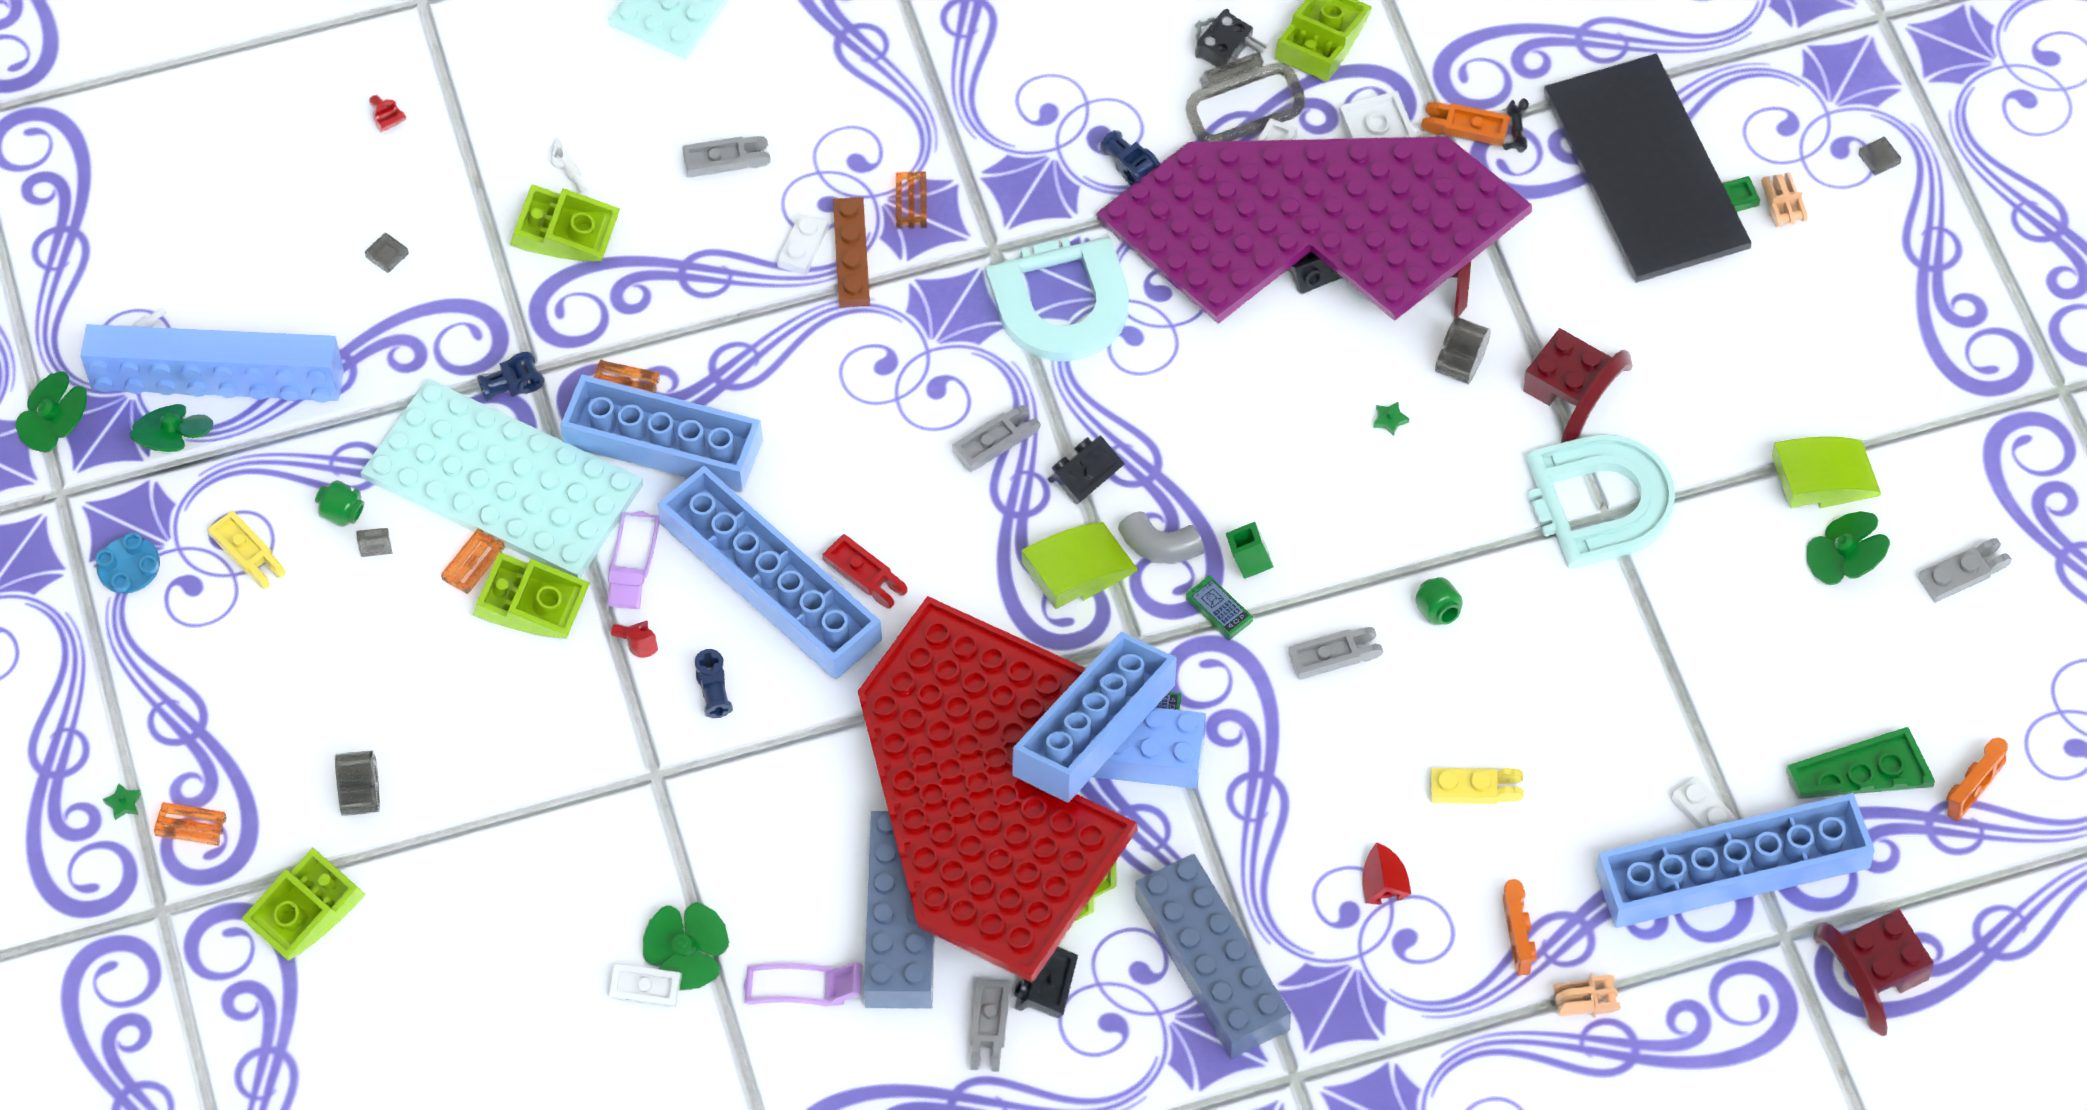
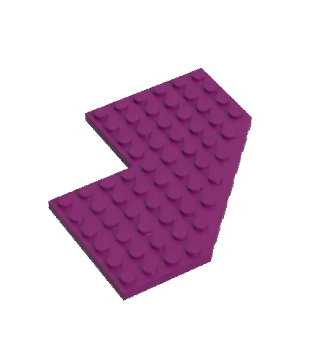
M1448 136L1188 142L1160 163L1158 168L1155 167L1142 177V181L1134 183L1099 210L1096 215L1101 224L1219 324L1310 252H1313L1395 321L1531 214L1533 209L1529 201Z

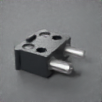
M1228 8L1223 9L1217 18H1209L1205 22L1198 21L1194 26L1197 28L1195 35L1197 40L1195 57L1203 58L1224 72L1231 66L1239 72L1246 74L1250 69V65L1237 58L1246 46L1260 54H1263L1267 48L1266 44L1252 36L1254 27L1231 14ZM1212 22V24L1207 28V30H1206V31L1202 34V36L1200 37V35H1201V33H1202V28H1201V26H1207V25H1209V24Z

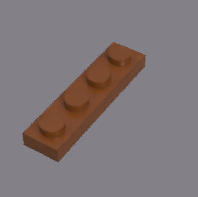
M864 198L833 199L839 308L870 306Z

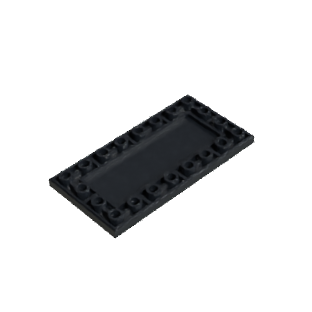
M1657 53L1544 86V95L1636 283L1751 248L1752 242Z

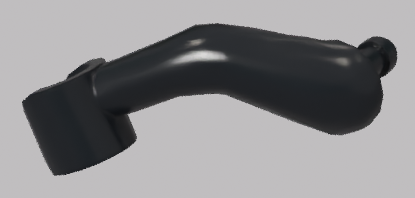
M1522 98L1519 101L1518 107L1514 100H1511L1507 106L1506 113L1512 118V138L1514 142L1504 143V150L1516 148L1519 153L1527 150L1528 140L1524 134L1522 116L1529 107V102L1526 98Z

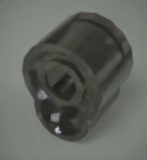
M1456 316L1446 333L1435 365V372L1470 384L1487 350L1491 329Z
M366 750L335 754V774L341 816L380 812L379 776L375 751Z

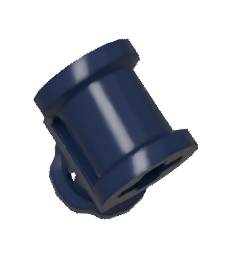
M1119 130L1109 132L1100 144V151L1111 155L1116 160V169L1131 186L1136 182L1142 181V177L1155 167L1158 168L1160 166L1158 158L1152 151L1143 148L1137 141L1130 145L1123 138V134Z
M530 352L518 353L511 357L510 360L499 363L501 371L487 376L478 375L477 380L487 402L491 401L493 396L509 391L511 397L521 393H532L541 388L545 379L541 373L537 372L533 354Z
M705 649L700 651L695 658L696 680L701 686L703 698L705 697L706 702L704 714L706 717L713 719L722 718L733 711V704L728 701L725 689L724 659L717 650Z

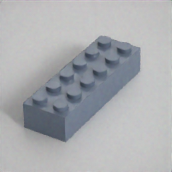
M871 811L864 971L865 1008L933 1009L935 935L918 928L889 812Z
M1195 853L1135 881V899L1231 1059L1290 1031L1291 1012Z

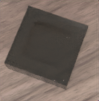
M1885 136L1859 148L1858 152L1859 157L1874 176L1901 164L1902 157Z
M387 232L381 235L364 251L365 257L386 273H389L409 255L408 248Z
M388 528L356 531L361 557L393 554Z

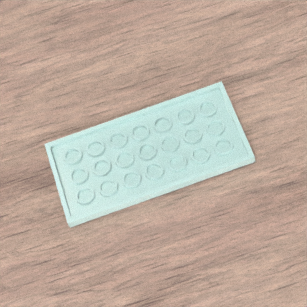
M427 378L361 471L362 479L530 559L577 578L582 577L620 521L622 512H626L644 485L643 478L573 445L564 443L560 439Z

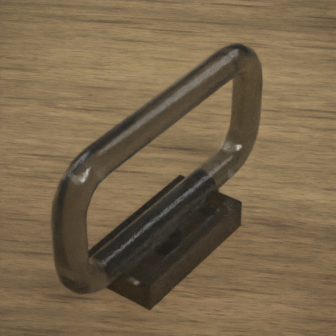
M1260 51L1204 71L1199 79L1202 88L1193 92L1186 100L1185 105L1186 116L1194 135L1200 142L1234 141L1264 130L1270 118L1285 122L1297 117L1303 111L1306 99L1295 71L1287 64L1279 62L1262 66L1264 61ZM1278 74L1286 79L1294 99L1292 106L1218 134H1210L1205 130L1197 111V106L1201 101Z

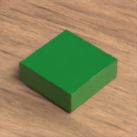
M1749 176L1722 183L1736 212L1760 205V198Z

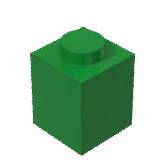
M1255 521L1225 533L1232 555L1244 579L1274 568L1268 547Z

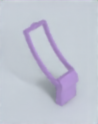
M644 511L634 513L622 512L617 541L609 566L608 582L610 583L607 606L640 609L642 586L649 573L660 522L659 515H650ZM626 515L656 518L652 543L644 569L615 566Z
M855 961L834 969L827 966L802 963H771L747 966V975L744 982V1003L748 1005L761 1003H804L825 1007L843 1005L845 1000L861 995L863 965ZM797 969L826 973L824 1000L791 996L751 998L753 971Z

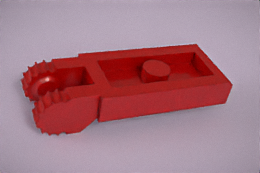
M846 534L841 535L822 554L824 562L867 595H872L876 602L886 609H890L895 602L880 587L884 582L899 596H904L908 592L906 584L893 574L888 566Z

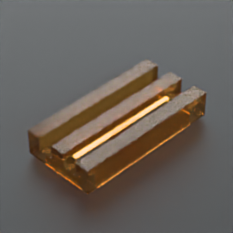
M926 171L896 172V229H902V225H908L909 229L915 228V225L927 228ZM915 179H920V216H915ZM902 180H908V217H902Z
M604 360L599 361L594 378L656 393L657 383L661 379L660 372ZM603 372H608V373L617 374V375H621V376L616 377V376L606 375V374H603ZM631 378L649 381V384L631 380Z
M477 528L441 573L442 580L468 595L494 563L498 553L505 549L504 542L494 540V536L490 534L485 535L483 530ZM488 547H491V550L487 553V555L483 558V560L479 563V565L475 568V570L471 573L467 580L464 583H462V579L470 570L473 569V567L477 564L478 559L482 556Z
M162 802L153 831L155 836L219 846V837L223 833V824L226 823L227 815L226 812ZM166 814L215 821V825L196 822L192 819L166 817Z

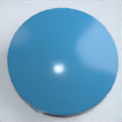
M135 532L128 533L125 537L118 538L109 543L97 553L95 559L97 575L101 583L109 590L123 594L137 592L148 586L156 577L160 567V556L156 547Z

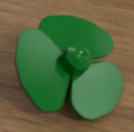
M66 372L51 373L41 380L28 397L27 407L29 411L21 413L16 420V430L20 440L32 450L44 453L52 451L57 445L58 438L68 436L82 418L87 403V391L82 386H76L62 398L69 385V376Z
M173 404L158 408L142 416L133 424L130 437L139 445L155 451L178 452L185 447L182 436L186 438L205 436L213 429L214 423L209 416L202 414L192 415L181 420L187 412L186 406Z
M1864 511L1848 513L1827 526L1825 531L1826 537L1819 536L1813 538L1807 545V563L1813 575L1826 585H1836L1841 582L1844 575L1850 579H1855L1875 569L1886 557L1890 547V539L1884 534H1877L1864 539L1877 528L1878 517L1874 513Z
M696 902L686 908L683 928L680 911L673 906H664L648 922L643 935V956L649 964L654 966L661 965L659 970L680 972L682 976L679 990L702 988L716 980L719 976L720 965L716 959L709 955L719 956L727 951L730 941L726 925L716 911L703 903Z

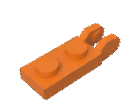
M1432 101L1427 103L1425 113L1432 117L1423 118L1420 126L1425 132H1432L1437 135L1444 133L1445 135L1503 147L1510 124V116L1454 103L1449 105Z
M1992 738L1984 746L1985 755L1978 763L1974 761L1969 766L1963 782L1960 785L1955 784L1950 789L1946 797L1948 801L1947 816L1955 821H1960L2003 768L2007 759L2005 754L2008 751V743H2006L2007 741L2004 738Z
M1512 878L1511 880L1508 879V882L1504 884L1502 902L1516 974L1519 976L1530 975L1532 962L1537 961L1536 946L1534 941L1529 942L1527 932H1531L1529 913L1523 912L1526 896L1524 885H1522L1523 882H1520L1517 878Z

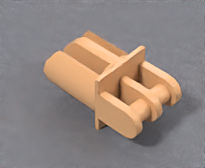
M1786 172L1784 177L1782 174L1773 175L1772 182L1769 176L1761 179V184L1770 206L1769 217L1773 218L1776 227H1781L1782 223L1786 222L1792 225L1796 220H1801L1802 222L1808 220L1807 211L1802 200V192H1797L1790 172Z
M1590 973L1587 980L1553 984L1556 1004L1559 1007V1017L1592 1013L1593 1018H1596V1014L1619 1011L1621 1004L1616 1001V997L1619 994L1618 990L1613 987V984L1616 982L1615 976L1603 975L1593 977V974ZM1595 987H1603L1604 989L1596 990ZM1599 1000H1606L1604 1003H1598Z

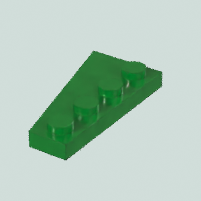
M1909 727L1787 765L1786 773L1799 799L1846 795L1850 793L1860 794L1934 787L1935 779Z

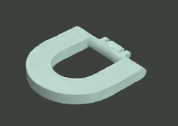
M1110 236L1072 246L1070 239L1064 237L1060 238L1062 247H1058L1056 240L1032 245L1034 254H1030L1027 246L1020 248L1022 258L985 266L987 281L1006 333L1020 348L1034 356L1053 361H1074L1093 356L1111 345L1120 335L1126 324L1129 313V292ZM1081 259L1096 300L1093 311L1084 320L1071 325H1056L1043 320L1033 309L1022 273Z
M1592 435L1532 450L1525 456L1537 485V489L1528 491L1530 501H1532L1539 524L1542 526L1544 536L1556 534L1567 564L1571 569L1638 552L1655 542L1663 534L1671 520L1675 501V487L1671 473L1663 460L1655 452L1638 441L1617 435ZM1599 471L1616 472L1633 482L1639 492L1640 502L1632 513L1620 519L1573 531L1553 483Z

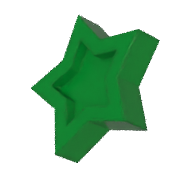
M1399 402L1389 407L1376 405L1378 418L1374 422L1373 428H1385L1394 436L1398 426L1409 423L1410 418L1400 412Z
M119 783L115 793L104 798L103 802L113 809L115 820L124 814L138 815L135 804L141 795V791L126 790Z

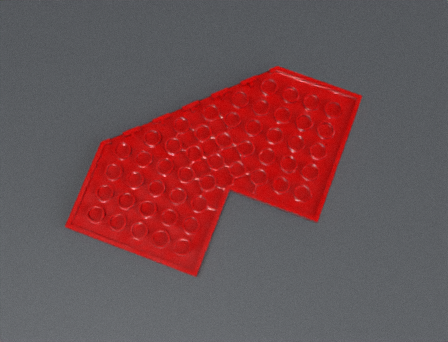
M927 596L857 691L918 928L1033 983L1138 830L1137 822L1078 794L1068 803L1012 776L1013 747L1087 668Z

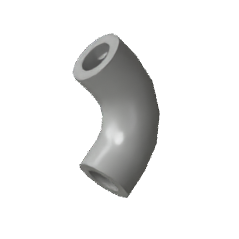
M1143 511L1131 513L1118 525V530L1125 542L1137 555L1152 562L1174 564L1204 554L1203 541L1193 525H1188L1173 532H1162L1152 525Z

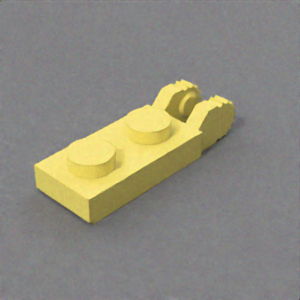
M233 510L207 528L209 535L247 575L250 574L263 590L268 588L270 583L266 575L258 569L260 565L266 562L270 570L279 578L286 574L283 566L272 555L271 549Z
M1431 768V802L1497 804V802L1521 801L1524 798L1523 789L1515 786H1504L1498 789L1497 784L1520 783L1523 780V771L1518 768H1503L1498 771L1497 769Z

